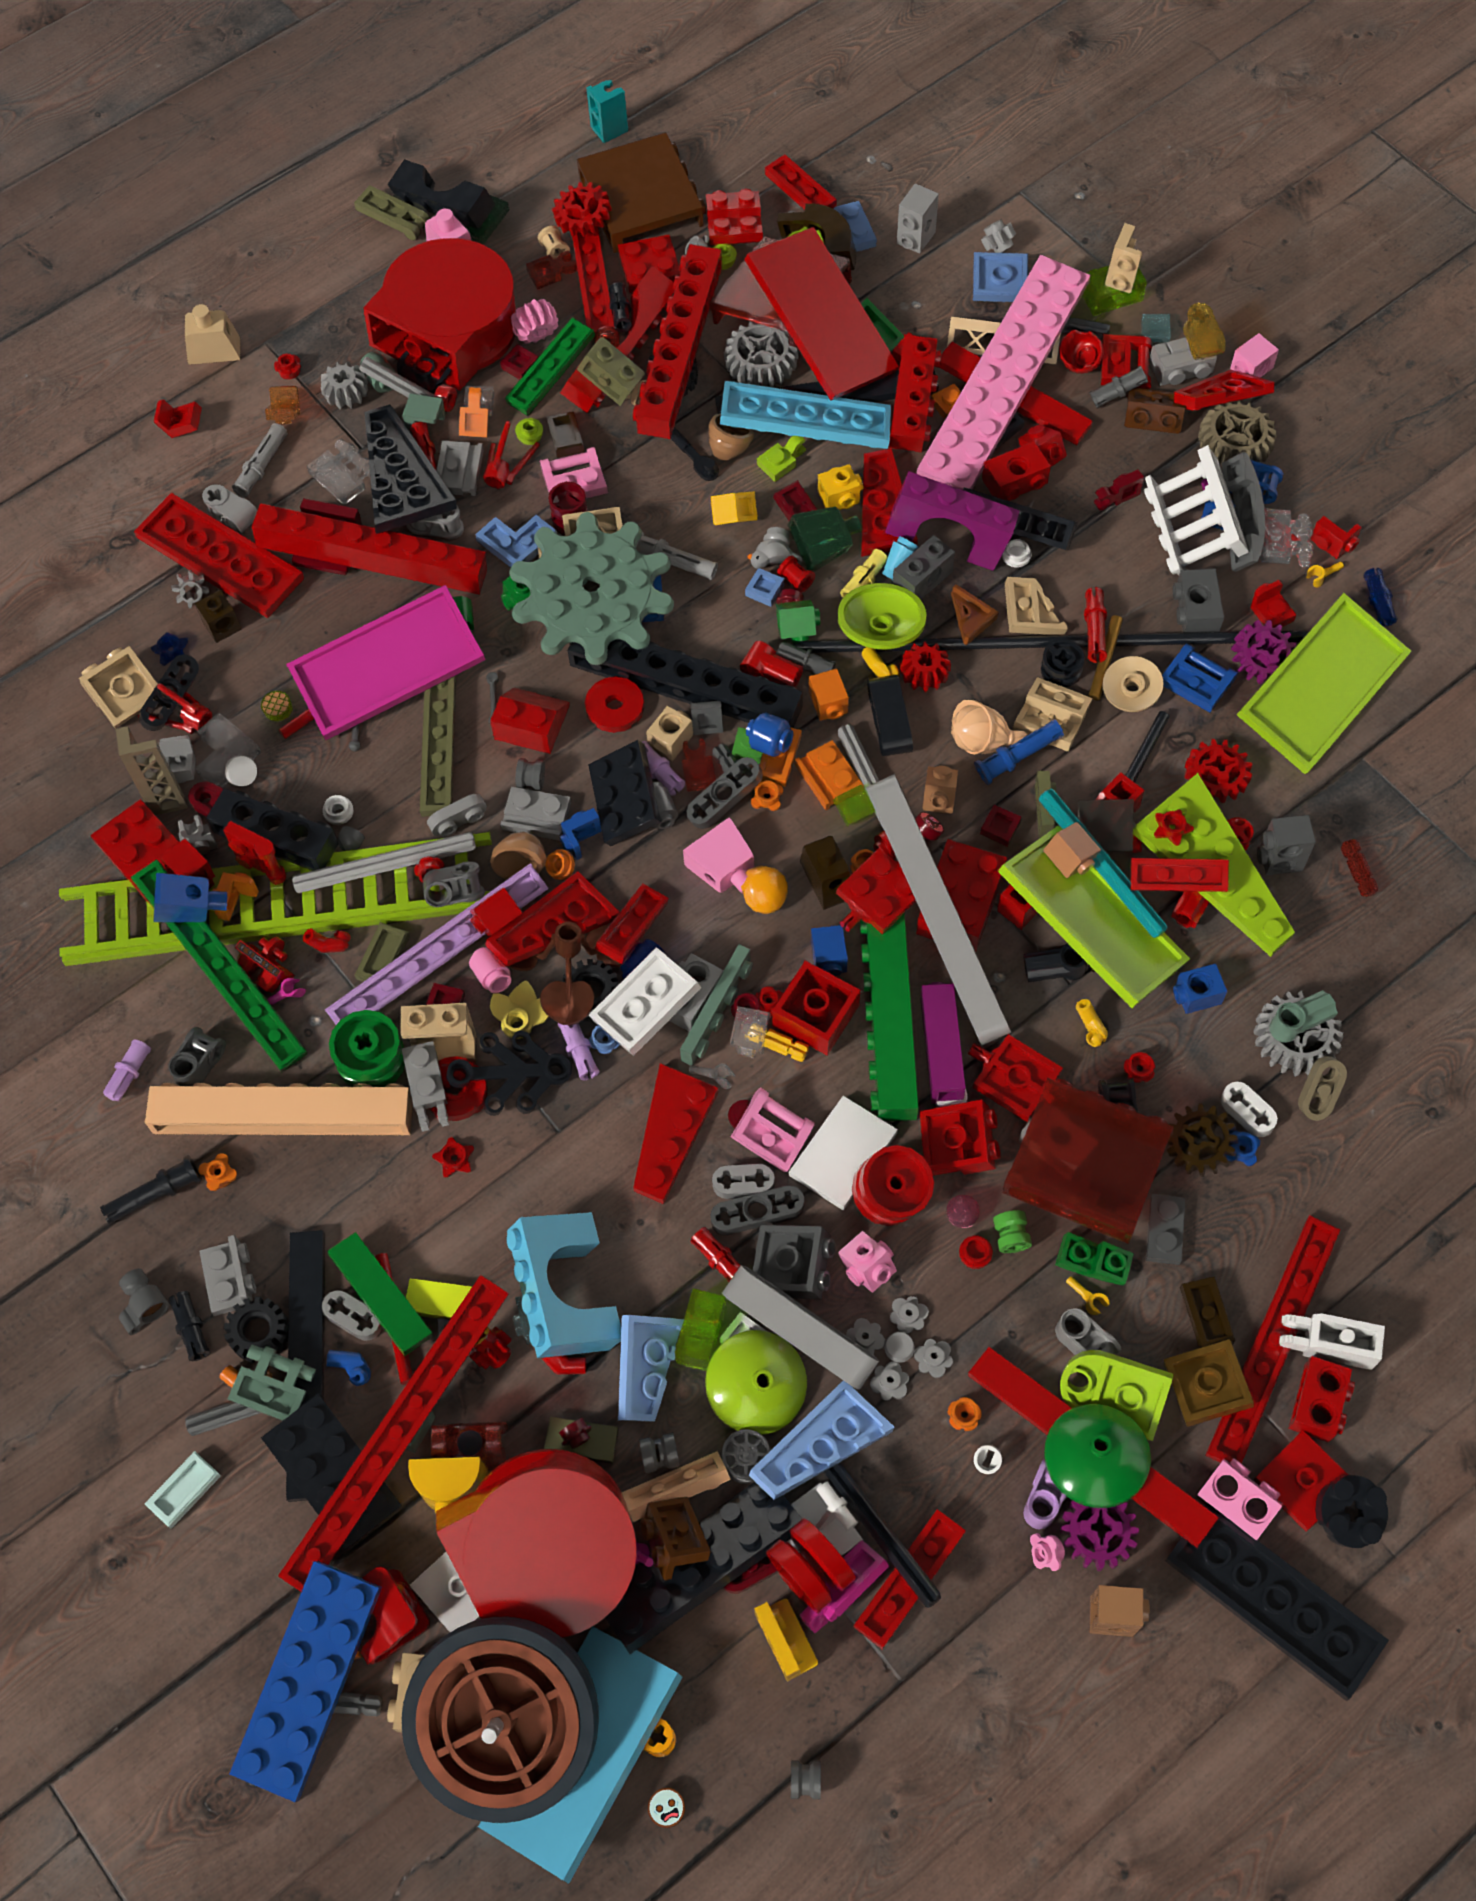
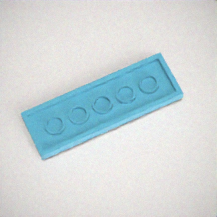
M725 381L720 425L888 449L891 405L840 397L830 401L826 395Z

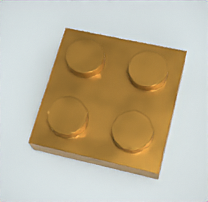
M1230 1339L1164 1359L1167 1372L1173 1374L1171 1384L1187 1427L1254 1407Z

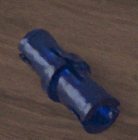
M1372 568L1363 575L1370 593L1368 600L1370 605L1374 606L1378 622L1384 627L1385 620L1388 627L1395 624L1398 620L1391 598H1393L1392 591L1386 586L1382 569L1377 568L1376 574L1375 568Z

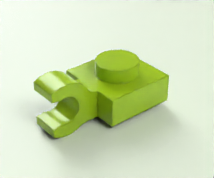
M792 436L785 447L776 443L756 458L757 465L774 482L778 481L797 466L795 458L801 456L806 451V448L802 445L806 440L801 436Z

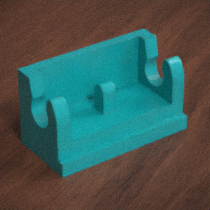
M612 80L603 81L593 87L591 85L586 87L590 126L603 143L628 132L625 91L621 87L611 92L605 91V89L613 86Z

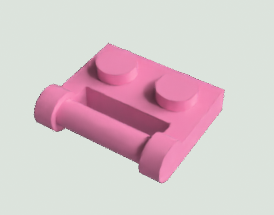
M595 447L587 448L584 453L551 461L548 459L540 460L548 492L555 485L567 481L579 484L585 491L586 499L608 493ZM589 463L590 467L555 476H553L552 472L567 469L570 467Z
M760 1087L753 1095L748 1108L730 1137L779 1170L788 1172L815 1123L806 1117L802 1119L769 1097V1092ZM761 1108H764L796 1130L794 1137L758 1114Z

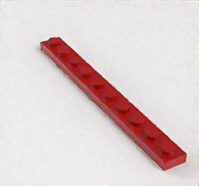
M482 1275L478 1277L279 1573V1578L302 1592L313 1562L320 1561L327 1565L331 1563L509 1296L508 1292Z

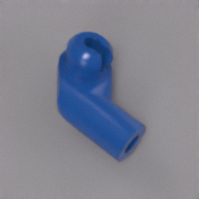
M339 1350L328 1351L327 1367L344 1368L353 1385L361 1386L370 1380L371 1369L360 1353Z

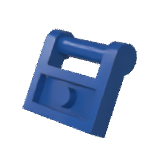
M1186 643L1163 673V687L1211 713L1227 689L1232 686L1239 672L1232 668L1229 670L1195 652V648ZM1189 661L1190 663H1192V664L1198 666L1199 668L1205 670L1206 672L1212 674L1213 676H1215V677H1217V678H1219V679H1221V680L1218 681L1217 679L1211 677L1210 675H1208V674L1202 672L1201 670L1195 668L1194 666H1192V665H1190V664H1188V663H1186V662Z

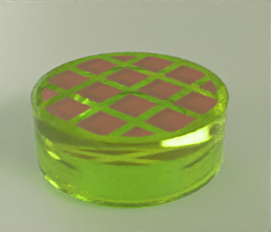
M272 691L266 694L261 701V709L266 718L271 721H282L292 713V702L289 696L282 691Z

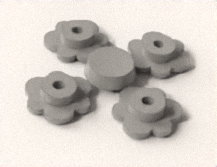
M914 1296L908 1297L907 1300L897 1298L893 1301L892 1310L894 1312L890 1315V1321L893 1324H897L899 1332L890 1335L886 1341L884 1336L880 1334V1325L877 1323L870 1324L865 1318L857 1319L854 1323V1328H850L846 1332L847 1337L872 1354H874L875 1350H879L884 1346L887 1357L894 1361L889 1362L885 1367L877 1366L874 1372L875 1376L870 1381L871 1390L875 1393H880L881 1398L885 1401H889L892 1396L896 1399L905 1397L909 1376L907 1373L902 1372L899 1363L909 1360L913 1354L915 1360L919 1362V1371L921 1373L929 1372L934 1378L942 1377L945 1374L946 1368H950L953 1364V1359L949 1356L951 1347L945 1341L936 1343L935 1340L928 1339L925 1341L924 1346H919L915 1349L914 1342L908 1334L913 1329L921 1330L924 1327L923 1320L927 1318L929 1311L926 1305L918 1304V1299ZM867 1335L868 1338L864 1339L862 1336ZM935 1355L937 1358L933 1359L931 1356ZM892 1379L893 1382L889 1383L887 1380Z

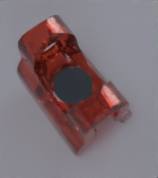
M508 1422L432 1425L431 1457L433 1459L480 1457L488 1471L494 1470L500 1464L507 1461L505 1448L502 1447L501 1434H505V1431L508 1430Z

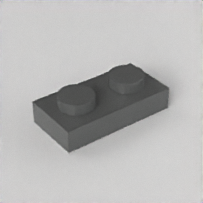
M1159 1194L1151 1195L1146 1261L1180 1265L1182 1262L1185 1198Z

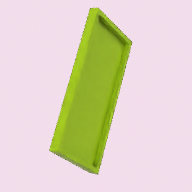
M1343 593L1236 715L1302 773L1306 774L1399 667L1411 650Z
M1058 825L1004 863L998 872L1131 1008H1134L1185 966L1190 958L1165 932L1161 936L1153 938L1094 867L1083 875H1080L1078 872L1069 878H1066L1043 851L1056 833L1063 830Z

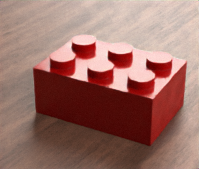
M947 839L937 868L975 952H977L1003 876L998 871L1007 862V857ZM920 912L916 934L934 940Z

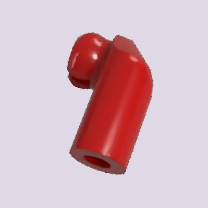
M567 1355L542 1358L545 1364L558 1375L586 1374L587 1372L586 1357H567Z

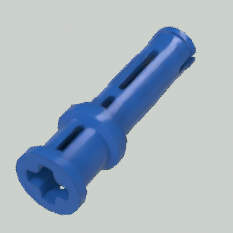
M1053 719L1045 726L1030 733L1007 748L1005 746L998 747L993 755L982 761L976 760L974 762L975 768L985 784L989 785L992 783V779L1006 771H1013L1016 764L1041 750L1053 741L1064 736L1063 729L1057 720Z

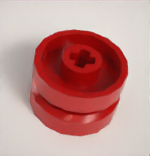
M900 1145L883 1147L863 1162L855 1173L852 1184L854 1203L861 1214L875 1224L884 1226L902 1224L924 1209L931 1199L934 1188L932 1170L924 1157L912 1148Z
M803 1518L790 1529L791 1539L800 1552L788 1542L778 1540L766 1551V1555L787 1586L814 1612L819 1614L832 1602L831 1592L822 1579L833 1589L843 1592L856 1580V1576L830 1541L809 1520Z

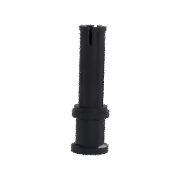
M187 1155L183 1157V1162L168 1170H159L156 1178L100 1206L103 1216L107 1215L106 1221L111 1225L122 1217L164 1195L168 1197L176 1195L178 1189L193 1181L198 1183L202 1181V1178L195 1163Z

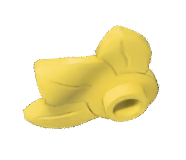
M523 981L515 987L509 997L500 993H493L490 1002L491 1012L495 1018L501 1021L502 1030L509 1038H512L513 1034L520 1030L530 1033L533 1026L542 1024L549 1018L541 1007L540 998L537 999L535 991L528 981ZM520 1021L523 1023L521 1027H512L515 1022Z

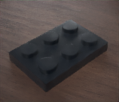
M636 740L588 764L605 844L613 846L661 823L644 743Z

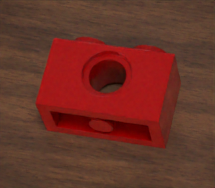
M1034 441L984 461L982 480L992 496L1011 501L1026 492L1039 490L1048 484L1051 466Z

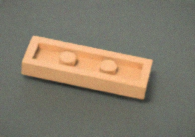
M718 1451L628 1489L622 1492L631 1519L635 1522L645 1518L647 1504L650 1502L682 1497L690 1498L706 1490H713L719 1487L722 1483L729 1481L730 1477Z

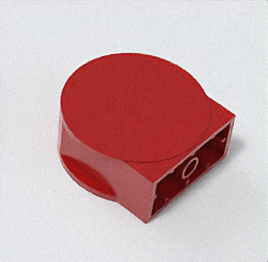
M458 238L435 239L420 243L406 250L390 265L384 277L382 288L363 307L369 345L397 360H399L404 352L408 351L409 354L404 360L405 364L413 367L415 363L417 370L423 373L430 371L432 364L429 361L420 360L421 358H430L435 363V370L431 373V376L438 380L449 366L452 370L445 380V384L459 391L478 370L489 366L502 357L515 338L511 324V316L513 313H516L514 283L511 271L507 263L495 251L471 240ZM431 346L434 349L439 348L445 351L448 357L430 350Z
M541 1449L519 1454L491 1471L483 1479L476 1491L436 1511V1533L481 1619L503 1616L522 1618L543 1625L562 1638L585 1631L604 1619L621 1601L631 1582L636 1563V1538L624 1496L613 1478L594 1461L574 1452Z

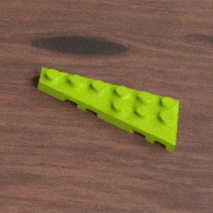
M1198 773L1133 827V835L1159 858L1229 860L1228 892L1198 893L1270 957L1293 938L1295 931ZM1180 809L1182 815L1186 818V822L1193 826L1194 830L1182 835L1178 846H1175L1168 838H1155L1154 833L1159 827L1155 819L1156 813L1165 814L1169 811ZM1174 825L1169 826L1171 829L1175 828Z

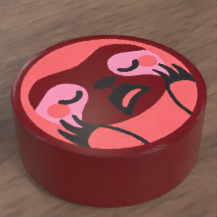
M920 812L915 818L925 838L934 841L938 840L943 834L944 827L929 813Z

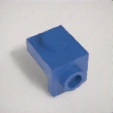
M595 809L577 812L570 819L562 822L563 835L559 836L563 848L572 852L576 860L582 858L578 842L602 832L600 819Z

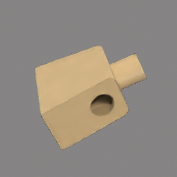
M199 304L192 309V313L185 315V342L189 365L240 360V336L225 311H209L206 305Z

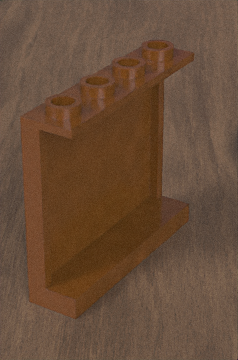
M666 132L577 159L579 179L583 187L592 182L594 188L600 185L603 192L606 191L612 211H609L610 219L603 220L604 227L602 229L613 253L618 252L617 245L623 244V238L692 217L696 218L699 227L704 226L703 214H706L704 200L698 198L695 182L693 179L689 180L684 160H679L677 145L675 142L670 141Z

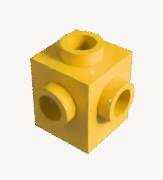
M850 464L834 467L827 472L818 474L817 492L828 513L840 509H848L860 503V491L863 490V483L858 473L854 474Z

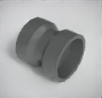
M673 1432L663 1434L660 1439L653 1440L650 1437L639 1439L646 1474L656 1472L660 1467L666 1466L669 1469L680 1467ZM655 1445H658L661 1462L657 1460Z

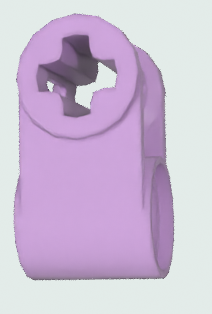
M1043 1457L1023 1512L1027 1524L1039 1530L1046 1529L1052 1524L1063 1500L1066 1498V1495L1051 1480ZM1039 1502L1045 1504L1049 1508L1050 1515L1045 1517L1038 1516L1034 1512L1032 1505Z

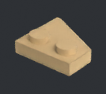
M1007 577L1004 584L1009 633L1065 635L1067 631L1066 623L1064 621L1060 623L1053 612L1054 605L1044 595L1043 589L1036 578Z

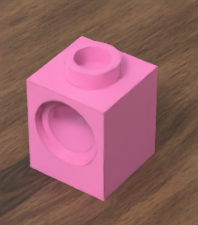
M1258 333L1235 350L1230 369L1261 378L1274 368L1279 349Z

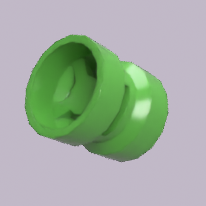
M1007 1211L993 1217L994 1228L999 1232L1000 1236L997 1242L1001 1253H1016L1029 1249L1032 1246L1031 1236L1025 1229L1027 1217L1024 1211Z

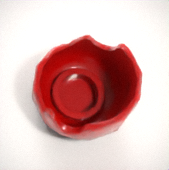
M1072 330L1062 338L1059 345V354L1062 362L1067 369L1077 374L1092 372L1101 364L1104 356L1101 340L1091 331L1079 332L1078 330Z

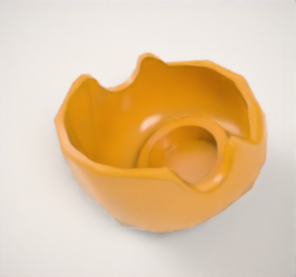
M756 866L746 871L747 878L741 886L746 904L753 911L762 914L778 911L784 904L788 894V883L785 876L776 868L768 866Z

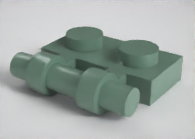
M252 1344L247 1358L258 1362L256 1369L253 1371L241 1366L227 1399L283 1421L301 1407L307 1393L302 1389L294 1387L297 1379L301 1378L311 1382L316 1369L304 1365L305 1361L296 1357L294 1360L278 1355L273 1348L266 1346L263 1349ZM269 1367L286 1372L287 1375L284 1382L266 1376Z

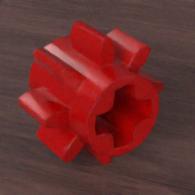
M496 1326L492 1330L487 1327L469 1357L485 1370L489 1366L493 1369L499 1368L511 1355V1349L507 1345L512 1339Z

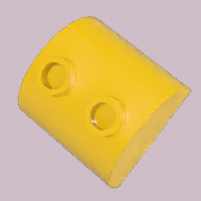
M480 1457L409 1459L408 1462L409 1476L413 1486L428 1506L435 1510V1513L448 1504L476 1491L477 1487L488 1475V1470Z

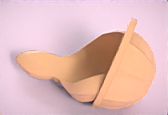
M963 700L957 705L953 713L951 734L958 747L970 754H990L995 752L998 747H1008L1029 735L1024 731L1010 730L1001 714L995 709L975 700Z

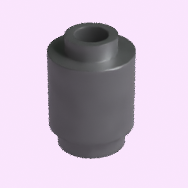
M653 782L661 823L652 827L666 829L674 824L678 817V812L668 789L661 782Z

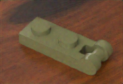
M370 185L354 202L357 211L404 233L412 241L420 235L421 228H425L426 221L431 219L423 210Z

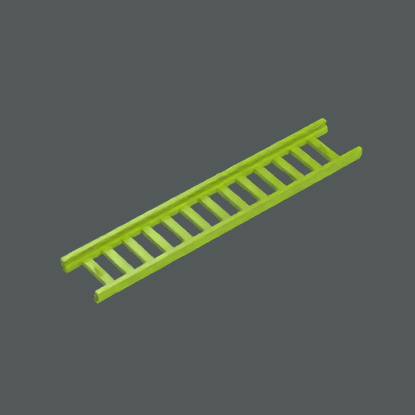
M490 832L473 834L476 847L492 845ZM439 839L334 852L326 867ZM467 852L455 854V865L468 862ZM283 859L277 860L278 864L283 866L285 872L300 870L302 874L312 871ZM241 865L213 868L212 871L215 875L213 881L215 885L208 891L217 888L223 872L230 874L241 872L249 875L252 879L253 876L266 874L253 867L247 869ZM407 867L394 870L395 904L379 906L377 876L374 874L363 877L365 908L348 910L346 882L333 885L334 912L317 914L316 892L314 889L302 892L303 916L286 918L284 882L277 885L270 882L272 920L255 922L254 897L240 894L241 924L224 926V920L218 919L213 910H209L210 928L224 945L237 944L239 940L252 942L259 941L263 937L272 939L274 937L282 938L304 935L310 928L320 933L379 925L380 922L387 924L455 915L461 913L476 901L461 902L443 907L430 906L425 900L410 901ZM128 880L59 889V897L64 901L84 899L85 945L59 948L60 957H62V962L65 966L177 952L186 949L173 933L162 934L161 922H153L154 909L147 901V936L130 939L129 892H137V890ZM432 886L430 890L440 891V886ZM115 894L116 941L99 943L98 897Z

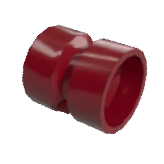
M566 481L555 485L549 492L548 499L553 527L558 533L565 535L562 515L588 511L585 491L579 484Z

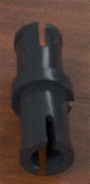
M616 282L609 287L611 297L609 309H612L615 329L618 332H626L631 328L629 316L631 304L626 296L625 285Z
M188 1291L176 1293L178 1299L174 1295L168 1299L177 1322L175 1329L177 1334L182 1336L189 1361H198L202 1359L201 1353H203L205 1358L210 1355V1350L207 1347L201 1330L203 1322L195 1313L190 1293Z

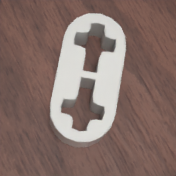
M1232 1082L1226 1086L1221 1096L1223 1108L1252 1135L1266 1137L1271 1134L1278 1119L1274 1109L1248 1085L1242 1082ZM1240 1093L1243 1096L1242 1101L1233 1103L1230 1100L1232 1094L1236 1096ZM1265 1116L1268 1119L1266 1123L1258 1126L1255 1123L1256 1118Z

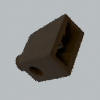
M827 836L803 846L800 863L823 910L844 903L845 901L836 894V891L850 876V870L833 836ZM831 882H833V884L837 885V886H835V887H829V885L831 884Z

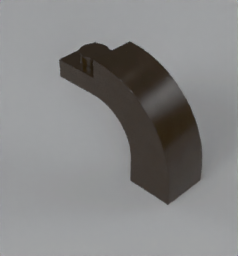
M806 204L804 212L778 213L777 224L782 239L787 238L792 232L799 231L805 226L808 228L814 227L816 231L819 230L821 232L824 245L840 271L855 270L857 256L850 226L838 211L820 204Z

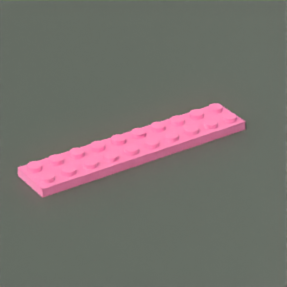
M1043 255L1039 256L918 466V475L961 490L964 487L973 489L983 471L984 461L989 460L1089 284L1091 275Z

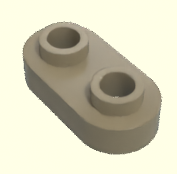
M1324 1056L1315 1061L1298 1099L1299 1109L1311 1120H1323L1332 1113L1346 1081L1347 1069L1337 1058ZM1330 1067L1329 1073L1323 1075V1071ZM1314 1097H1318L1316 1103L1310 1105V1101Z

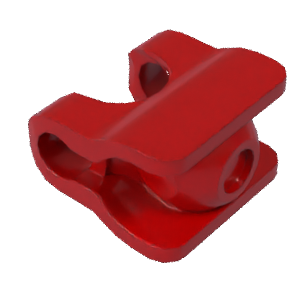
M377 1567L362 1578L382 1587L373 1610L377 1621L374 1636L363 1645L361 1655L367 1665L382 1662L401 1647L419 1637L430 1626L428 1615L400 1570H388L384 1567Z

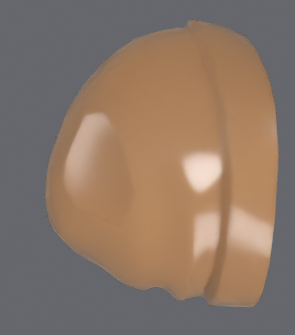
M716 414L708 425L709 444L712 453L719 460H732L749 447L754 437L753 429L732 428L720 425L721 414Z
M516 832L498 843L493 849L490 863L494 872L507 880L530 863L539 874L546 865L547 857L545 849L538 838L528 832Z

